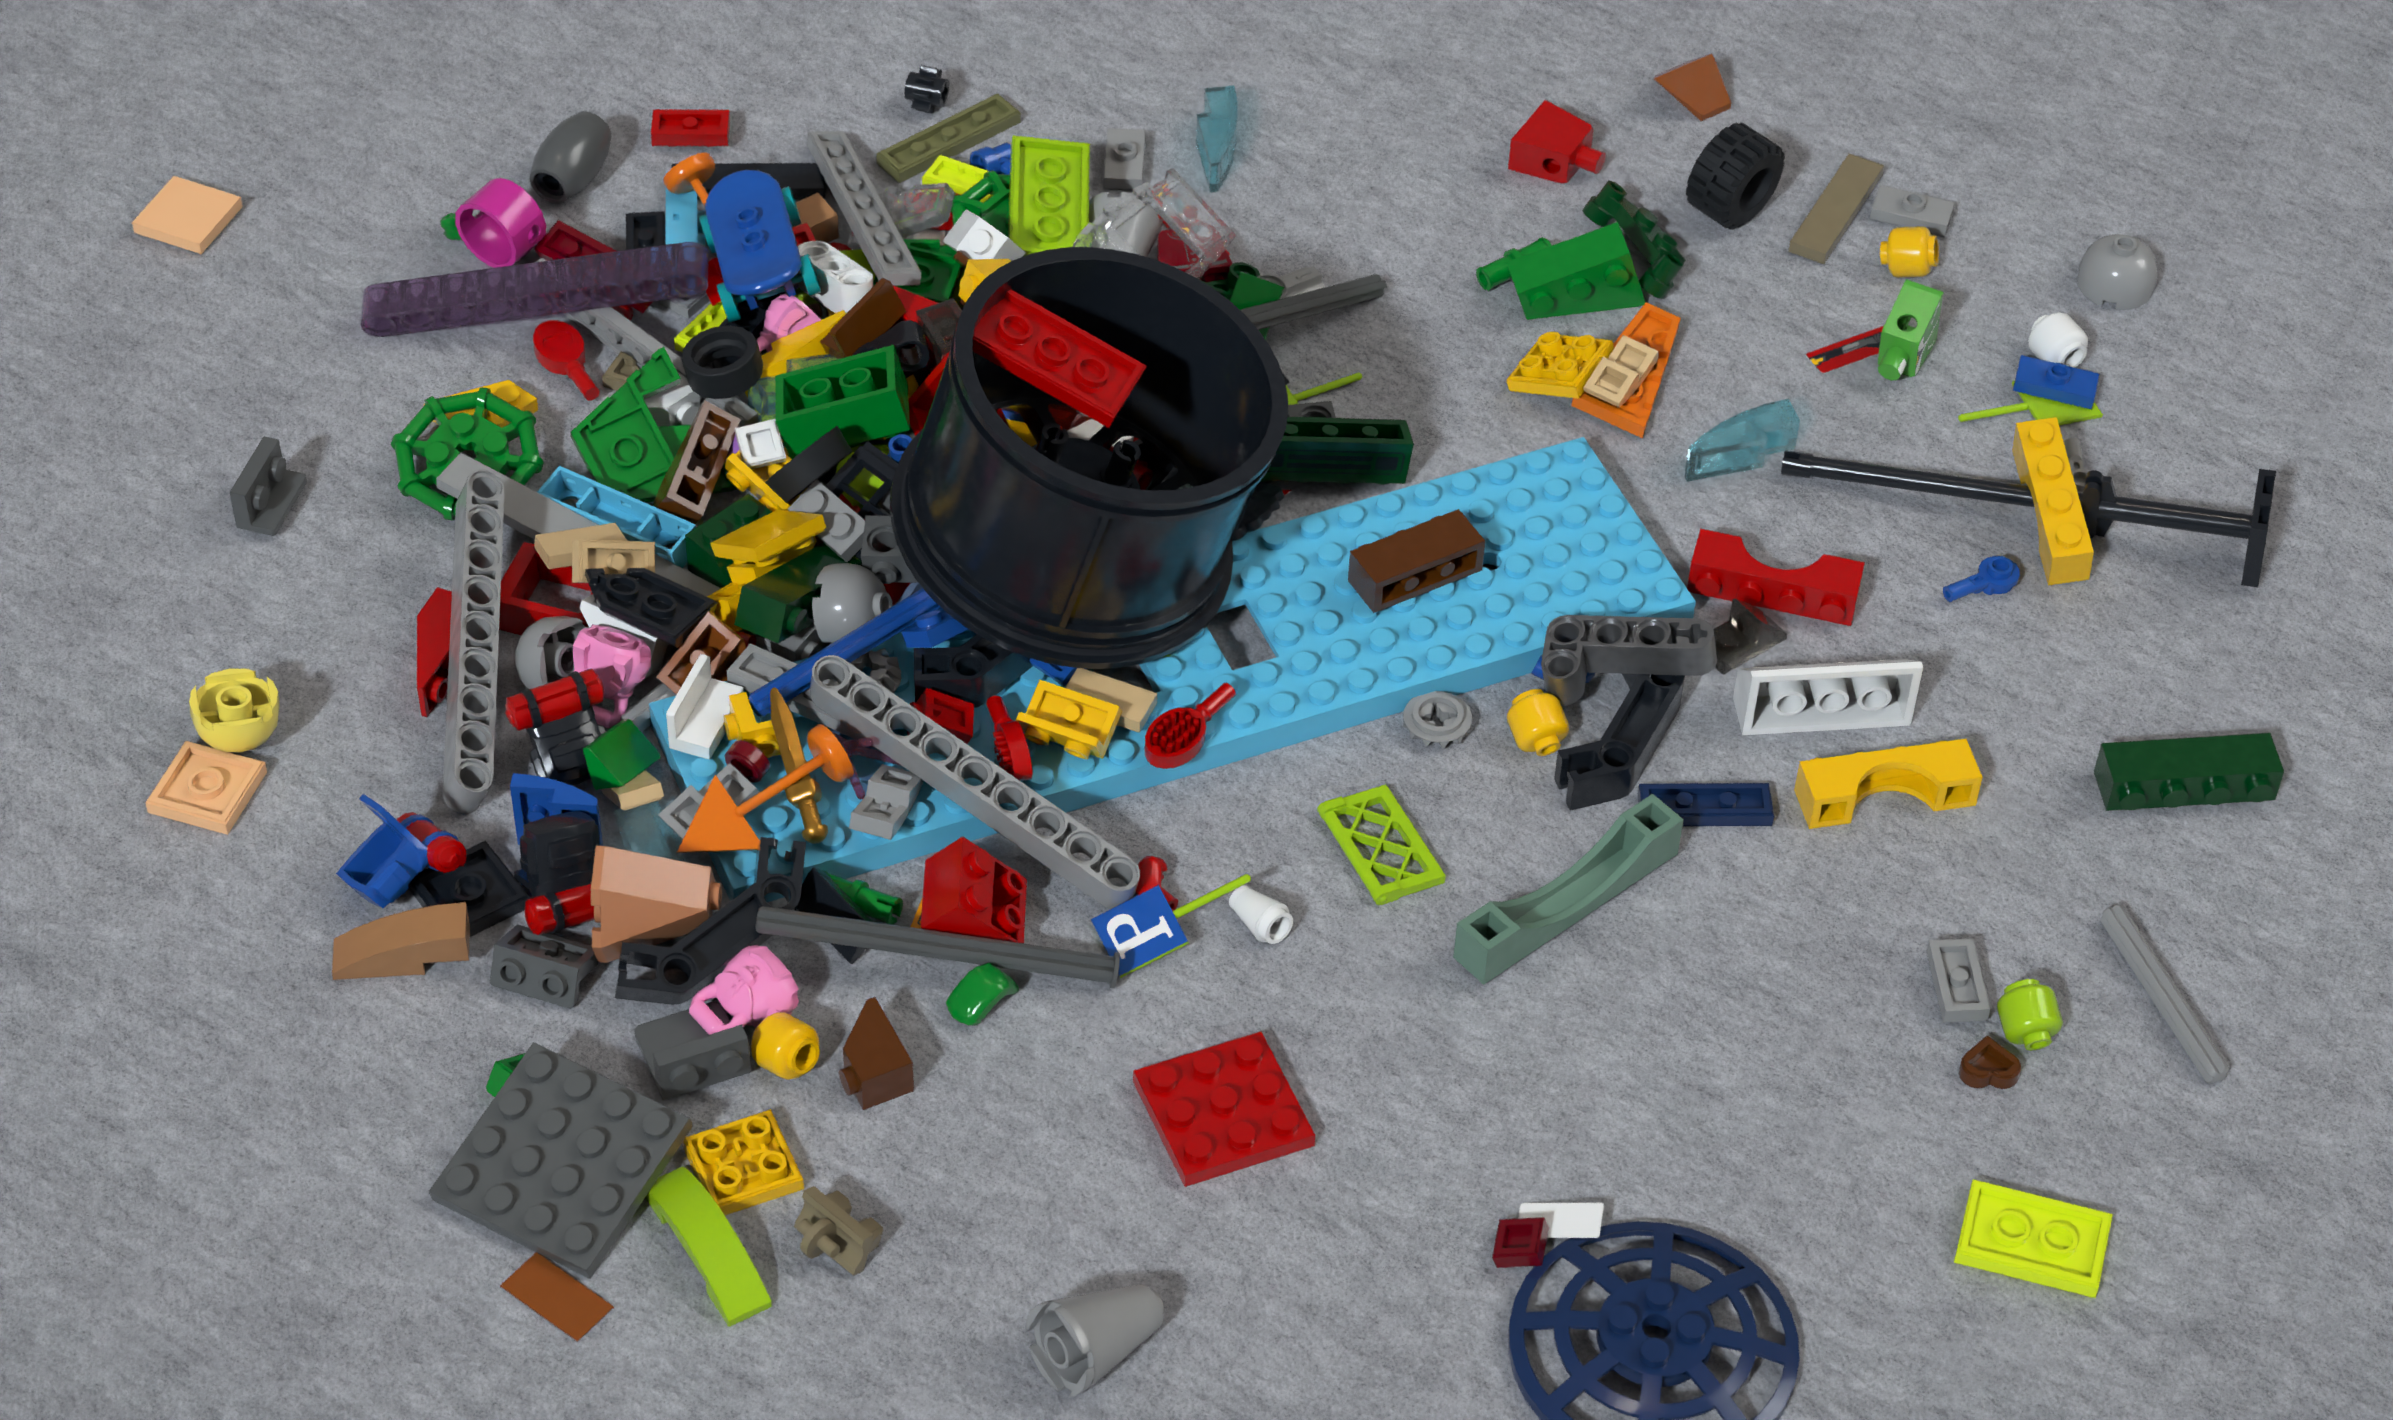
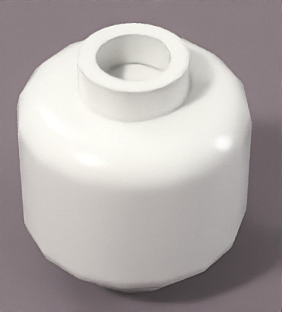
M2057 312L2038 318L2032 325L2028 338V347L2038 359L2061 363L2075 368L2082 363L2087 354L2088 336L2068 314Z

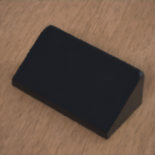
M815 867L809 871L802 884L801 897L797 906L799 911L873 922L826 872ZM831 943L850 964H853L867 949Z

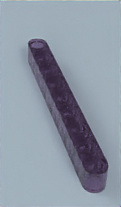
M683 242L369 285L363 291L361 329L371 336L388 337L696 296L702 294L708 288L709 251L700 243Z

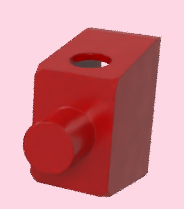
M1544 100L1511 139L1508 169L1564 184L1568 183L1580 168L1598 174L1604 165L1606 154L1592 148L1594 129L1591 124Z

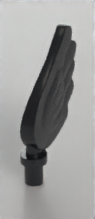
M1273 480L1267 482L1260 481L1256 485L1232 541L1239 540L1247 532L1260 528L1263 521L1269 519L1272 512L1280 508L1279 502L1285 496L1280 487L1271 485Z

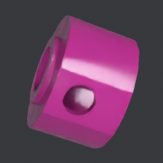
M503 178L490 180L460 205L455 213V224L458 233L467 248L485 264L501 270L511 268L546 235V222L535 200L522 187L511 180ZM474 209L480 210L476 216H473Z

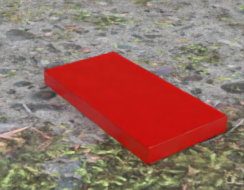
M1013 290L1007 291L1005 297L981 318L973 333V352L1108 428L1113 423L1147 367L1145 364Z

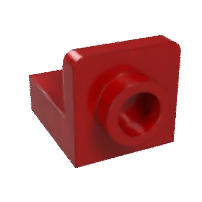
M929 688L925 689L916 703H910L915 709L966 744L973 737L974 704Z

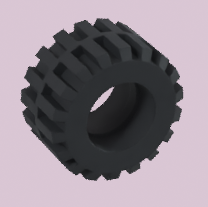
M1742 122L1740 124L1734 123L1724 128L1706 145L1692 168L1686 188L1688 203L1726 229L1733 230L1736 227L1739 228L1745 225L1767 204L1780 181L1785 164V154L1782 152V148Z

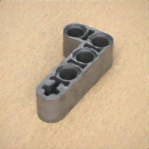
M1559 616L1549 623L1546 630L1541 662L1546 693L1555 695L1561 705L1573 704L1584 693L1587 673L1687 676L1707 674L1715 668L1717 663L1714 629L1709 622L1697 618Z

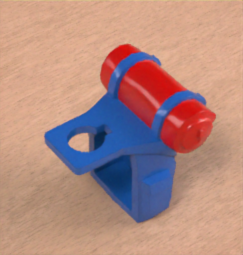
M362 794L359 800L383 824L357 848L336 874L368 902L384 908L408 890V884L426 867L446 873L456 870L459 866H463L466 862V849L455 835L442 831L429 818L421 814L409 812L404 813L396 820L384 807L365 794Z

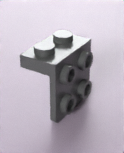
M719 1002L706 1003L725 1025L730 1022ZM689 1009L640 1024L635 1028L636 1042L662 1101L751 1073L748 1037L742 1025L709 1035L689 1014Z

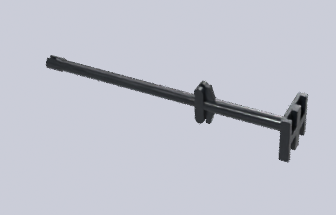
M1787 450L1784 451L1782 460V475L1803 478L1818 477L2034 507L2030 489L2026 485L1815 457L1813 454ZM2259 469L2252 515L2117 496L2112 477L2103 476L2101 472L2096 470L2087 473L2084 492L2078 493L2090 539L2095 535L2104 537L2113 521L2248 539L2241 585L2258 588L2276 471Z

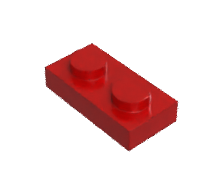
M653 109L651 125L652 146H728L730 129L729 110Z

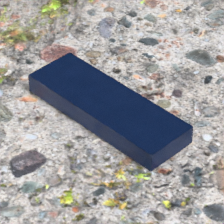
M1769 783L1639 784L1638 802L1654 794L1684 819L1683 826H1772L1774 813Z

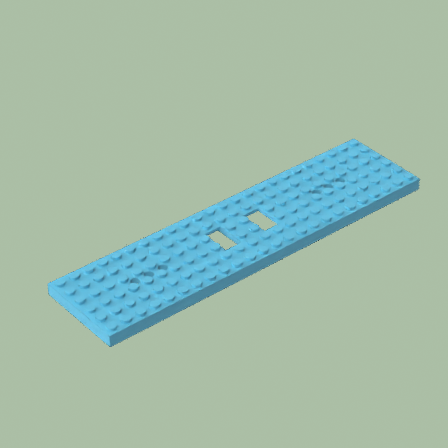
M1584 437L1251 531L1239 540L1232 541V576L1225 599L1218 612L1246 605L1276 658L1232 670L1208 627H1206L1191 642L1171 653L1170 657H1161L1139 664L1152 689L1157 693V705L1140 733L1117 725L1103 759L1093 755H1089L1088 759H1081L1064 751L1065 746L1050 741L1048 746H1044L1026 738L1033 776L1031 780L1021 782L1067 813L1403 712L1407 703L1412 698L1420 695L1442 691L1456 696L1532 673L1538 659L1543 655L1547 627L1553 619L1559 616L1693 618L1696 601ZM1459 509L1485 540L1483 564L1494 565L1497 569L1489 570L1483 567L1482 571L1373 613L1348 581L1350 551L1364 544H1370L1393 535L1400 530H1406L1429 521L1436 516H1442ZM968 629L932 648L960 647L974 637L976 633ZM901 631L873 648L872 651L877 652L885 648L889 657H897L901 670V682L894 694L910 704L915 702L914 648L906 647ZM808 658L795 661L794 663L800 664L801 662H803L804 660H806V659H808ZM1033 666L997 695L1003 698L1010 718L1015 721L1019 712L1026 713L1039 679L1064 688L1066 685H1060ZM865 667L862 672L870 676L871 668ZM1223 683H1228L1234 688L1236 696L1213 715L1210 721L1206 722L1204 745L1192 760L1184 765L1168 769L1157 768L1147 761L1144 755L1145 735L1149 726L1157 717L1175 708L1195 709L1197 704H1201ZM744 690V692L747 693V696H748V699H749V695H750L751 693ZM676 696L649 703L651 727L681 793L690 785L697 791L701 790L715 774L717 775L727 766L725 753L736 739L729 741L725 732L710 760L670 749L666 713ZM985 703L974 708L973 737L967 745L999 766L1001 761H997L996 755L998 753L994 752V747H996L994 746L995 738L993 737V732H995L994 723ZM791 711L806 762L814 757L808 747L807 734L820 723ZM771 712L761 717L754 713L757 723L771 720ZM829 727L827 728L835 735L846 751L852 763L854 774L844 782H835L820 767L810 773L811 779L813 778L819 783L822 792L821 800L816 805L822 824L828 827L826 838L817 844L809 843L803 838L801 833L805 828L800 811L788 801L785 790L744 815V818L759 840L761 837L778 840L777 849H772L768 859V872L772 875L782 874L790 876L793 862L784 860L785 851L791 850L793 841L806 842L802 884L813 867L847 879L940 851L962 836L969 841H974L998 833L925 781H923L908 816L891 840L849 829L851 812L865 798L868 780L882 764L906 771L909 770L879 749L873 748ZM898 728L893 730L899 736H907V730ZM853 748L867 750L865 754L857 756L847 751ZM932 753L928 755L931 759L935 761H942L947 759L944 755H941L939 753ZM781 755L767 758L770 763V769L760 782H751L759 792L787 775ZM964 779L971 786L982 785V782L978 779ZM1012 803L1000 804L1007 811L1018 810ZM757 850L708 852L730 902L753 885ZM774 892L765 895L764 898L768 903L784 898V896Z

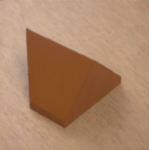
M1713 53L1677 65L1656 74L1653 78L1700 121L1731 109V101Z
M708 611L657 675V678L677 695L699 655L703 654L710 656L711 677L725 682L727 681L728 668L746 649L744 640L712 611Z

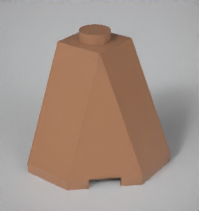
M596 846L591 882V906H594V920L596 923H601V928L593 927L592 949L597 961L600 963H608L619 959L622 942L655 946L686 935L713 915V910H720L722 884L716 883L711 867L607 846Z

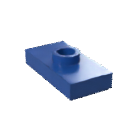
M2021 355L2013 391L2092 409L2099 373Z

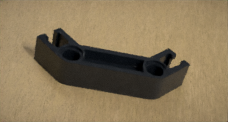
M977 634L960 647L914 648L915 703L925 689L929 688L972 703L974 708H977L1033 667L1029 661L1031 658L1006 650Z
M1622 674L1630 691L1601 740L1558 750L1554 780L1559 789L1567 788L1566 804L1570 811L1621 799L1632 792L1679 711L1685 675Z
M761 837L757 848L753 885L672 947L622 942L615 999L669 1005L682 1004L690 1000L702 988L712 983L715 977L723 972L726 964L742 949L753 945L760 946L773 936L756 931L758 910L762 906L772 907L766 902L764 896L776 892L783 895L787 900V905L780 909L796 911L801 897L806 842L793 841L791 850L785 851L784 860L793 862L790 876L782 874L772 875L768 872V859L772 849H777L778 840ZM627 964L654 969L656 971L654 980L626 979ZM670 969H679L686 974L688 980L681 985H674L666 980L664 973Z

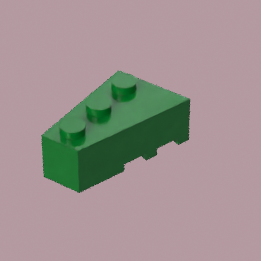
M1618 222L1506 262L1526 320L1641 307L1646 303L1629 249Z

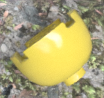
M226 669L214 672L205 677L206 684L201 686L197 692L196 685L192 689L189 706L194 727L202 740L214 749L224 752H244L255 749L265 743L277 727L280 705L278 690L270 678L267 677V682L256 678L255 671Z

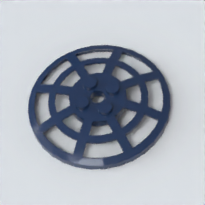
M1635 1221L1609 1224L1601 1227L1598 1238H1570L1560 1243L1544 1256L1542 1266H1534L1525 1277L1514 1299L1508 1327V1355L1515 1381L1525 1401L1540 1420H1574L1563 1409L1584 1391L1604 1406L1627 1416L1636 1417L1638 1420L1689 1419L1708 1413L1713 1409H1716L1723 1420H1747L1731 1397L1739 1391L1748 1379L1756 1356L1782 1364L1784 1367L1773 1396L1761 1412L1752 1420H1779L1784 1414L1793 1394L1800 1361L1798 1333L1792 1313L1781 1292L1766 1273L1742 1252L1718 1238L1691 1228L1668 1223ZM1653 1236V1248L1621 1250L1596 1259L1582 1249L1586 1245L1610 1238ZM1673 1239L1689 1242L1710 1250L1735 1264L1740 1270L1724 1276L1719 1270L1700 1259L1681 1252L1672 1251ZM1564 1258L1580 1269L1564 1288L1557 1302L1556 1310L1526 1312L1529 1298L1538 1280L1557 1261ZM1652 1260L1651 1278L1625 1283L1609 1269L1626 1262ZM1671 1263L1694 1270L1712 1282L1692 1292L1683 1285L1670 1281ZM1591 1279L1610 1294L1604 1301L1600 1311L1571 1310L1578 1293ZM1758 1284L1769 1297L1782 1322L1785 1333V1346L1757 1337V1327L1752 1310L1740 1290ZM1728 1297L1739 1316L1742 1332L1715 1327L1708 1307ZM1648 1326H1659L1668 1333V1336L1662 1339L1651 1338L1644 1333L1643 1329ZM1554 1329V1341L1558 1356L1571 1377L1550 1395L1540 1385L1529 1363L1524 1342V1331ZM1569 1329L1596 1330L1597 1344L1601 1353L1583 1366L1572 1346ZM1713 1345L1741 1352L1735 1369L1723 1383H1720L1705 1366L1711 1356ZM1613 1369L1624 1378L1641 1384L1640 1401L1618 1394L1601 1384L1598 1380ZM1690 1379L1704 1394L1701 1397L1685 1402L1660 1403L1661 1387L1674 1386Z

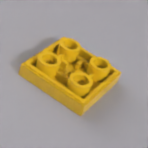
M1558 332L1543 333L1506 379L1509 391L1579 399L1584 392L1585 384L1603 357L1608 358L1614 350L1612 340L1596 339L1591 335L1576 337L1560 335Z
M776 510L710 544L715 557L732 559L734 564L755 562L756 567H764L780 560L779 553L789 548L790 550H798L811 545L814 542L813 536L825 531L824 529L827 527L822 514Z
M771 1109L688 1136L683 1141V1149L696 1178L709 1192L724 1215L804 1189L802 1175Z

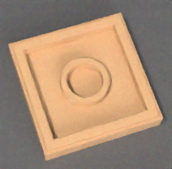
M173 176L132 222L133 230L136 234L202 254L243 207L240 196Z
M185 741L145 803L147 812L228 835L267 774L266 763Z

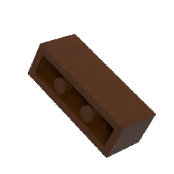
M1457 509L1350 551L1348 581L1372 612L1376 613L1482 571L1485 540L1463 513Z

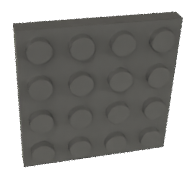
M533 1042L431 1187L429 1194L433 1201L591 1279L693 1125L690 1117Z

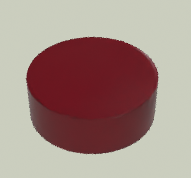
M735 741L725 753L726 764L731 763L750 782H760L770 769L769 760L763 752L746 741Z

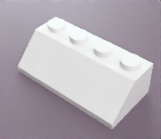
M1900 659L1739 668L1733 700L1742 735L1911 726L1923 671L1922 661Z

